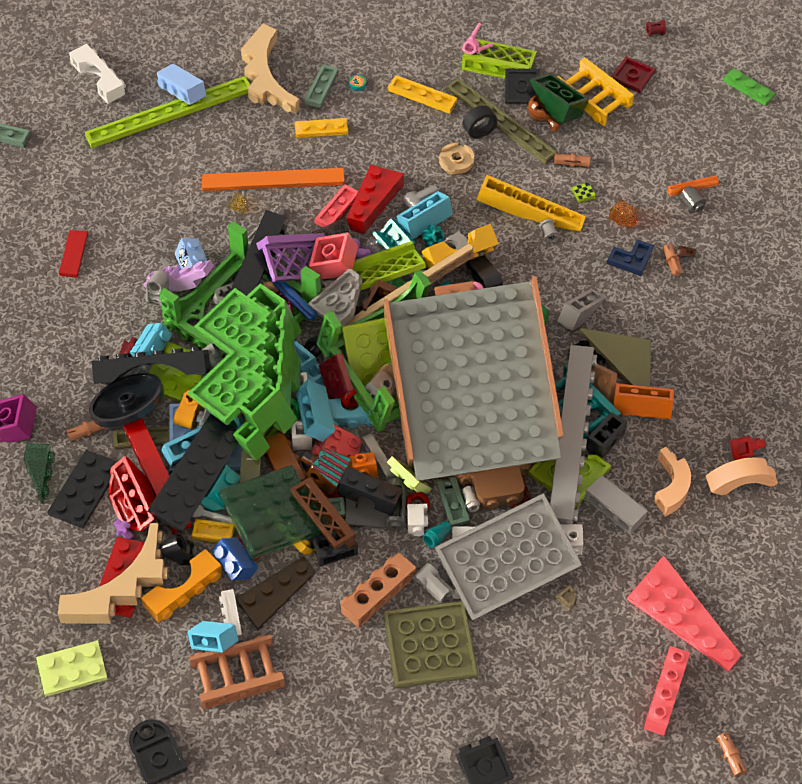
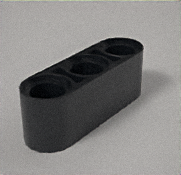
M485 255L466 262L467 268L472 272V278L477 283H481L484 288L503 286L501 275Z

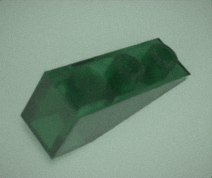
M26 443L23 459L40 503L44 504L45 497L49 496L47 482L52 479L50 465L55 461V452H52L50 444Z

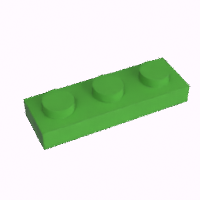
M735 68L723 79L727 84L764 106L776 94Z

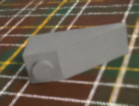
M592 288L564 304L557 322L561 323L568 330L573 331L577 329L605 301L606 297Z

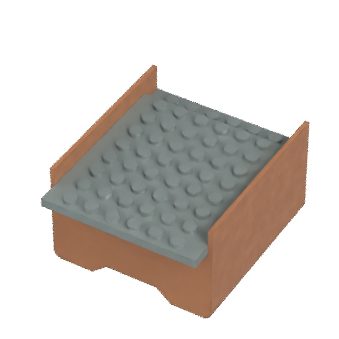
M533 276L529 282L474 290L473 281L438 286L434 288L435 296L389 303L388 299H384V319L408 468L415 469L416 481L561 459L559 440L564 435L537 276Z

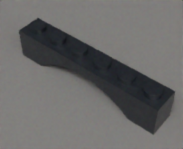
M201 346L191 347L189 352H184L183 348L172 349V353L165 354V350L153 351V355L146 356V352L134 353L135 357L119 354L116 355V359H109V355L98 356V360L91 361L94 384L116 382V380L122 378L132 369L149 363L169 365L186 375L209 373L208 350H202Z

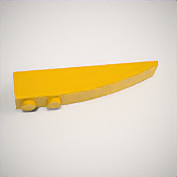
M486 175L476 199L479 202L524 219L540 223L546 219H552L555 222V227L581 231L586 218L585 215L489 175Z

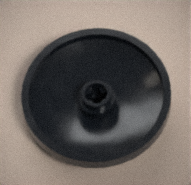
M138 373L120 378L116 382H112L104 387L93 398L89 406V413L93 421L101 427H119L130 424L146 416L157 407L164 396V386L156 375L149 373Z

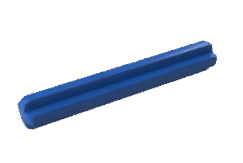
M269 272V274L266 277L269 281L272 282V278ZM272 282L309 321L315 320L317 312L286 282Z

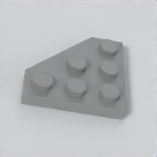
M349 268L312 299L308 305L322 318H324L325 313L332 311L341 325L346 326L354 318L362 278Z

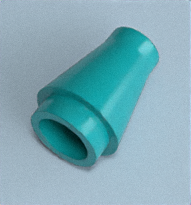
M444 521L426 530L423 535V541L430 548L440 545L452 530L451 525Z

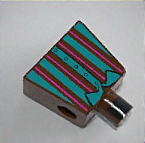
M322 447L317 455L306 450L301 458V461L310 466L306 477H311L315 484L328 495H331L336 489L352 460L325 447Z

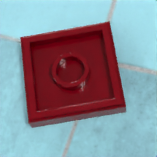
M626 56L611 78L622 86L641 93L655 74L656 69Z
M342 353L334 355L319 365L329 399H339L353 390Z

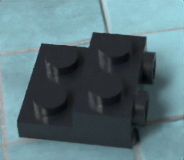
M490 736L478 740L479 745L474 747L471 744L459 748L460 753L455 754L468 784H502L514 779L498 737L491 739Z

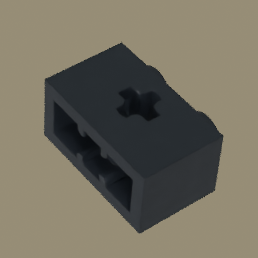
M611 412L588 436L586 449L602 459L624 436L627 422Z

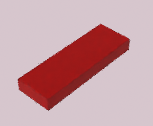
M69 230L59 276L78 278L88 231Z

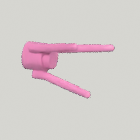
M478 23L472 35L463 45L462 50L467 54L480 53V51L494 46V43L479 47V42L475 36L481 23Z

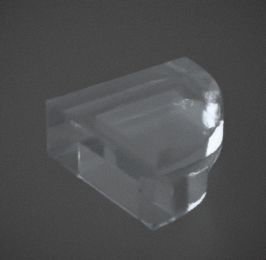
M369 237L365 249L368 248L371 255L380 252V248L377 245L378 242L374 238Z

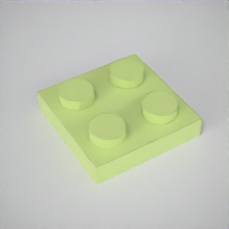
M394 457L388 460L387 463L392 467L390 471L397 477L405 480L403 483L411 490L414 489L417 493L423 492L425 494L432 490L424 480L416 481L415 472L408 468L405 463Z

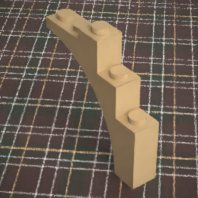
M262 24L241 48L242 60L247 63V66L244 68L245 77L251 83L248 87V97L253 103L263 105L268 101L272 105L282 107L287 112L297 113L300 109L299 98L283 89L273 78L268 68L269 55L278 41L277 29Z
M150 523L148 536L141 552L122 574L109 583L93 590L78 594L60 595L58 608L60 622L111 624V616H115V605H138V598L142 597V587H156L157 585L164 587V579H168V567H165L162 553L159 549V543L163 541V531H160L159 524Z

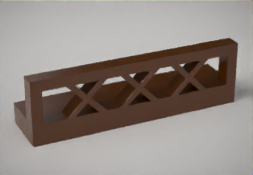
M311 477L290 488L291 494L334 549L344 544L348 548L356 545V534ZM304 488V492L308 497L300 496L298 491ZM310 502H313L319 511L311 510ZM325 517L330 525L322 524L321 518ZM333 531H336L340 536V540L335 541L332 537Z

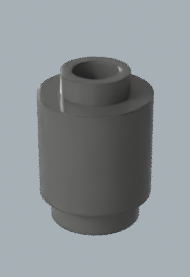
M689 186L681 192L682 201L691 212H701L705 208L706 200L696 188Z

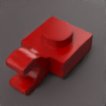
M745 436L730 440L733 459L739 460L754 456L753 450L765 447L764 439L760 440V437L751 439V437Z

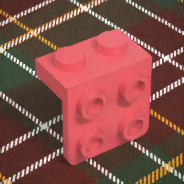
M334 424L335 432L324 442L316 439L315 445L311 449L314 455H317L320 449L325 447L350 458V456L359 454L362 441L359 437Z

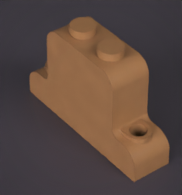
M532 463L454 476L457 483L463 485L471 484L473 486L476 498L480 502V508L496 509L500 506H514L523 500L525 486L522 475L528 474Z

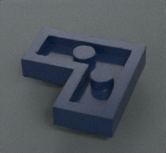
M637 239L631 252L613 247L607 264L641 276L652 254L654 245Z

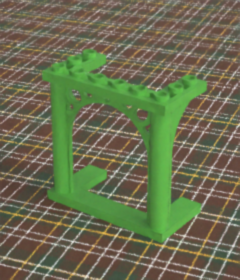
M233 221L228 225L231 254L195 290L182 298H179L166 288L159 292L165 327L171 332H177L181 339L184 341L189 340L195 347L202 346V349L212 342L198 333L194 326L188 322L190 320L200 321L204 317L206 305L214 296L216 289L224 286L240 270L249 249L247 230ZM307 266L301 270L302 285L296 281H285L307 304L321 293L320 274ZM276 270V272H277V274H278L279 276H282V275H283V273H281V272H279L278 270ZM264 274L263 278H265L266 281H269L266 277L267 275ZM294 306V318L298 325H300L306 317ZM220 349L224 359L228 354Z
M421 270L414 272L409 288L394 302L427 297L431 286L428 276L424 275ZM384 308L352 324L384 318ZM332 311L325 313L316 343L327 360L341 353L339 349L345 347L342 325ZM344 358L352 386L357 394L353 395L354 399L369 415L368 419L376 431L379 433L385 430L387 423L400 417L398 400L393 399L385 386L378 389L373 400Z

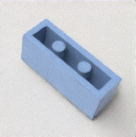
M171 64L157 72V82L160 88L189 105L206 96L204 82L175 64Z

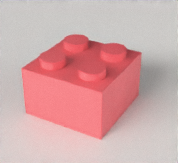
M349 233L318 237L315 241L309 268L320 274L321 280L340 277L349 268L353 270L358 245Z

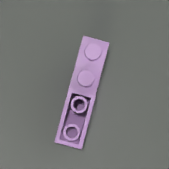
M208 260L206 262L200 261L190 268L187 266L181 269L179 265L165 267L162 271L169 278L168 290L170 292L183 291L197 287L202 279L209 274L214 265L211 260ZM154 272L150 273V274L147 276L148 279H147V281L144 283V287H145V288H146L147 282L149 281V279L151 278V276L154 274Z

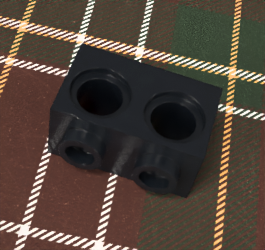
M333 531L332 537L335 541L340 540V536L336 531ZM323 533L311 538L312 548L320 567L358 555L357 542L351 548L344 544L334 549Z

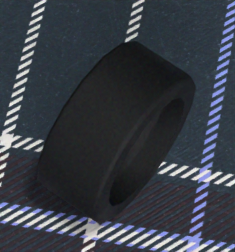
M481 105L473 108L466 114L463 119V127L471 138L478 139L490 134L495 129L498 119L490 107ZM483 118H486L481 124L475 126V124L478 121H480Z

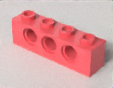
M672 646L669 647L644 729L665 735L690 652Z

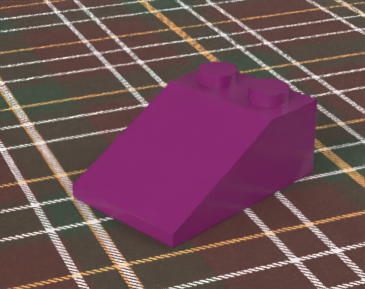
M24 394L0 400V442H18L31 438L37 406Z

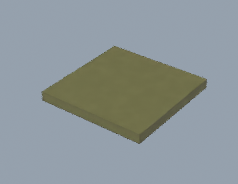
M462 601L383 611L395 688L478 677L467 612Z

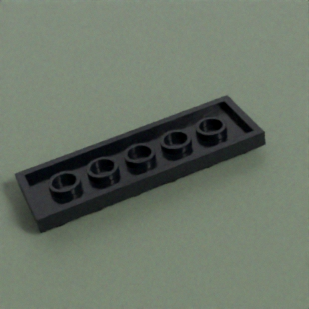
M210 413L147 512L182 533L237 447L238 442L233 435L237 430L230 425H226Z

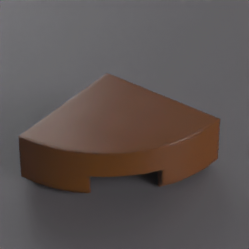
M680 245L676 255L694 257L696 250Z

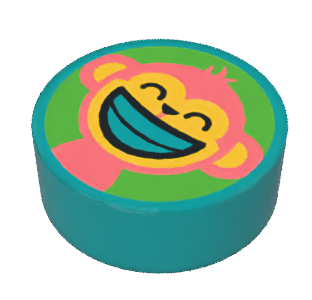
M354 75L349 79V86L354 91H361L366 87V79L362 75Z

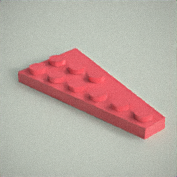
M664 556L628 596V601L729 672L741 658V653Z

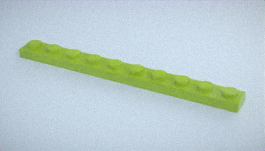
M243 76L206 89V96L191 105L177 99L86 131L85 137L91 148H95L248 94L250 83Z

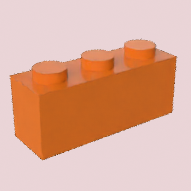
M616 383L614 407L621 415L671 419L674 389Z

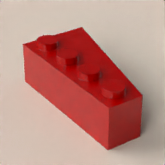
M370 165L348 213L347 230L365 234L380 213L385 210L389 202L394 199L398 191L404 187V173Z

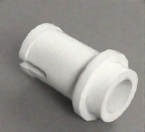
M471 486L464 487L461 492L464 496L466 510L476 512L479 510L480 502L476 498L474 488Z

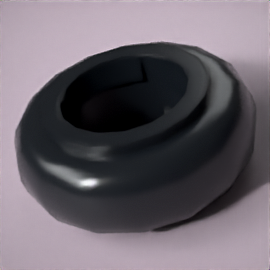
M313 336L306 341L304 348L317 358L322 351L316 344L318 337Z

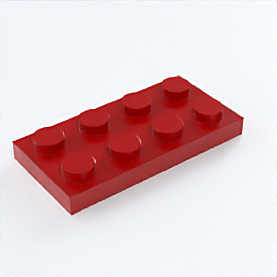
M117 537L99 587L122 574L134 562L145 542ZM115 605V615L132 618L136 605Z

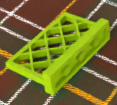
M477 39L481 46L494 43ZM494 43V46L480 51H486L487 54L484 55L476 52L473 54L464 52L461 70L505 78V68L531 69L537 51ZM497 48L498 50L492 52L490 49ZM512 51L514 54L508 55L506 52ZM502 54L504 57L498 58L497 55ZM525 54H527V55H532L531 57H528V58H524V57H523V55H525ZM519 58L520 60L515 62L513 59Z
M409 241L355 260L353 271L359 274L362 282H364L361 284V291L376 285L378 279L387 282L424 269L426 264L415 250L414 243Z

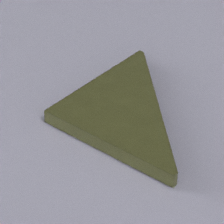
M580 328V336H584L588 340L589 345L594 347V350L608 361L607 364L626 380L627 385L650 387L651 340Z

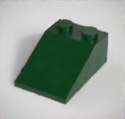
M552 73L530 79V84L549 115L554 117L557 122L565 123L583 116L589 99Z

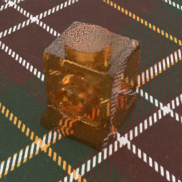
M620 199L610 209L609 220L612 221L614 219L618 225L625 226L626 228L634 227L638 221V209Z

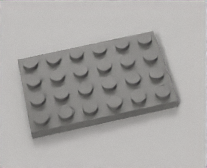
M544 493L435 547L472 621L582 566Z

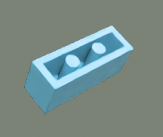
M437 191L397 215L398 223L412 239H415L423 233V230L428 229V225L436 226L453 215L450 197Z
M307 379L300 386V390L296 391L304 433L309 437L324 442L335 432L326 387Z

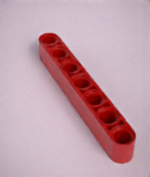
M141 418L130 424L123 425V429L143 473L157 497L168 480L169 474ZM190 521L188 522L184 530H187L192 527ZM171 527L173 535L179 533V531Z

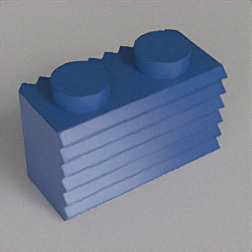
M237 537L220 539L212 550V553H214L218 562L223 565L231 580L250 579L258 569V566Z

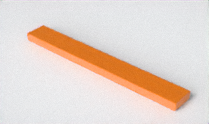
M343 168L202 174V191L344 185Z

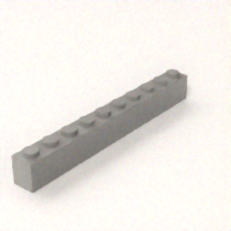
M571 345L561 417L564 436L559 440L561 459H556L550 504L560 524H573V521H578L579 510L575 509L576 503L580 504L581 492H578L577 488L582 486L583 474H579L580 468H584L585 457L581 455L582 451H586L587 439L583 438L584 433L588 434L589 422H586V416L590 417L591 405H588V399L592 400L593 388H590V383H594L595 371H592V366H596L597 355H593L594 347Z

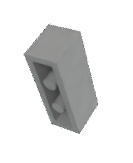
M603 475L586 490L585 499L629 535L646 520L648 511L645 507L634 501L627 492L620 490L612 480L606 479Z

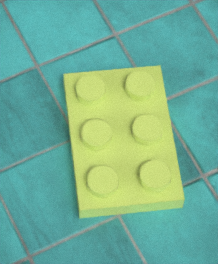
M98 640L36 657L45 697L108 680Z

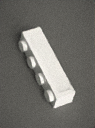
M234 590L221 591V596L219 597L220 604H223L221 611L222 616L225 615L226 618L223 619V622L234 624L238 640H242Z

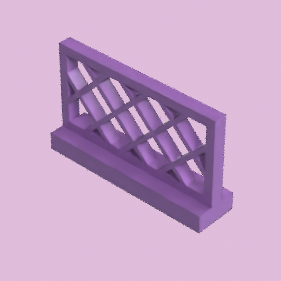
M324 233L266 236L256 243L258 250H263L272 282L301 280V270L305 266L309 268L310 262L308 258L312 256L316 238L324 237ZM299 249L306 253L305 258L298 253ZM285 250L292 254L291 259L284 254ZM270 251H273L278 255L277 259H274L271 256ZM295 257L302 262L301 266L294 262ZM281 258L288 263L286 268L279 263ZM276 267L283 272L282 276H277ZM290 267L297 271L296 275L289 271Z

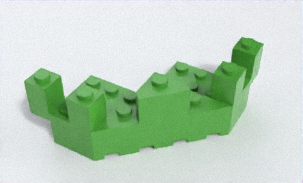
M261 283L247 296L234 288L194 326L198 333L228 355L188 392L190 398L226 425L241 412L243 413L247 421L233 435L243 451L255 461L270 448L262 434L271 425L285 433L298 421L290 407L291 392L300 390L301 359L294 348V340L302 333V330L286 301Z

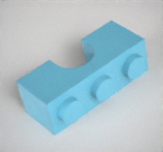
M329 399L333 422L338 427L347 426L353 429L362 424L374 427L368 419L369 415L360 405L357 409L349 411L342 407L340 399Z

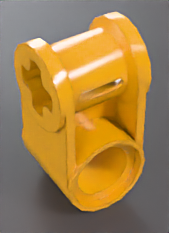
M190 390L184 393L180 405L174 414L173 424L194 429L197 423L195 419L202 406L190 398L188 395Z

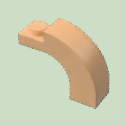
M664 447L659 451L658 460L671 476L672 483L656 493L654 503L666 517L679 509L686 500L691 484V472L685 458L677 461L676 455L670 452L667 447Z
M763 458L735 460L716 468L706 475L711 492L719 495H726L735 488L749 483H759L770 487L778 484L775 470L768 466L766 459Z

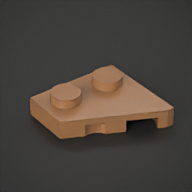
M596 363V366H592V371H595L594 383L591 384L613 405L617 373Z

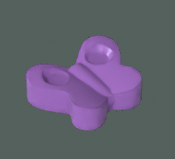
M117 519L113 523L117 528L116 534L118 536L122 535L126 539L131 540L135 537L129 531L130 524L127 521Z

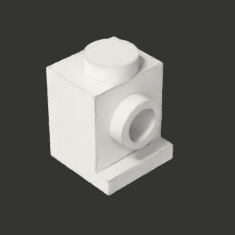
M407 504L408 534H413L414 536L424 535V527H428L427 504Z

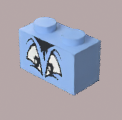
M181 238L175 251L181 269L187 266L190 268L200 261H207L198 238Z

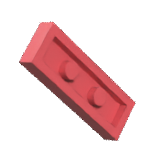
M344 184L315 218V224L330 231L352 206L358 191Z

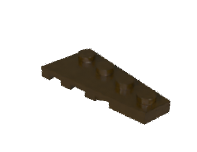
M303 556L236 597V601L259 631L316 574L315 570Z

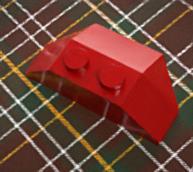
M124 456L110 469V474L112 475L109 482L108 497L118 519L127 521L130 524L129 530L143 531L150 523L157 520L155 516L147 512L156 496L147 477L128 457Z

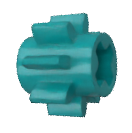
M428 225V229L423 230L422 240L426 242V246H432L443 242L445 233L441 230V226Z

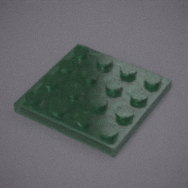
M293 464L219 490V496L251 559L322 534L290 492V488L302 482ZM305 488L298 491L300 496L309 497ZM310 502V509L317 511L313 502Z

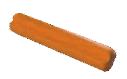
M715 175L668 186V193L670 196L678 195L689 186L697 190L718 186L719 179Z

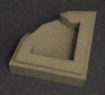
M571 584L555 595V598L568 611L573 608L576 599L575 590Z

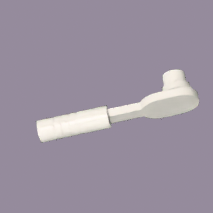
M201 505L198 506L192 516L195 518L204 516L217 522L235 524V527L238 523L236 518L206 511Z

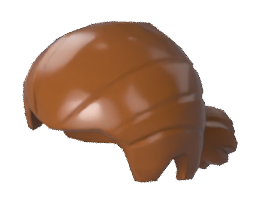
M537 95L532 97L528 104L530 116L538 122L547 121L551 130L557 132L560 124L549 115Z

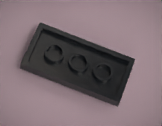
M85 450L47 511L48 515L84 529L109 487L112 475L110 474V469L117 462Z

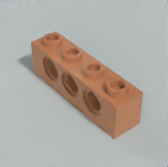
M399 552L394 557H389L381 569H376L366 582H362L357 586L356 591L352 595H347L342 600L341 613L355 626L361 627L412 580V576L416 573V567ZM388 575H395L396 577L390 578ZM377 587L381 588V590L375 591L373 589ZM364 600L367 601V603L360 604L359 601Z

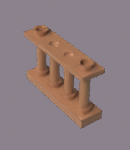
M260 635L253 640L234 644L223 653L214 651L198 652L189 657L191 668H199L205 690L199 694L202 709L285 687L282 671L274 672L268 648L273 647L271 635ZM259 650L266 675L255 678L247 653ZM236 656L240 658L246 679L238 684L233 683L227 659ZM219 661L225 686L215 690L212 687L207 664Z

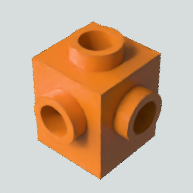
M373 452L350 456L352 460L351 464L348 465L349 468L378 479L377 464Z

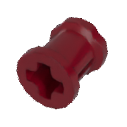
M665 20L653 23L647 21L646 31L648 36L659 33L665 35Z

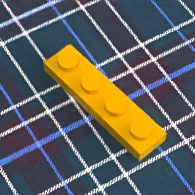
M395 75L388 86V91L449 114L457 104V97Z

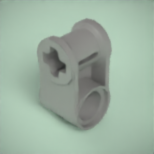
M155 271L147 282L146 303L152 302L161 306L159 292L163 288L168 290L169 278L165 272Z

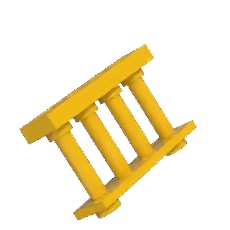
M585 57L580 60L579 72L565 81L560 76H557L569 86L582 77L590 79L589 83L577 90L582 95L595 86L603 89L602 92L588 101L585 112L596 123H600L603 126L606 125L607 115L621 105L628 109L633 105L634 94ZM607 96H612L615 99L604 109L596 105Z

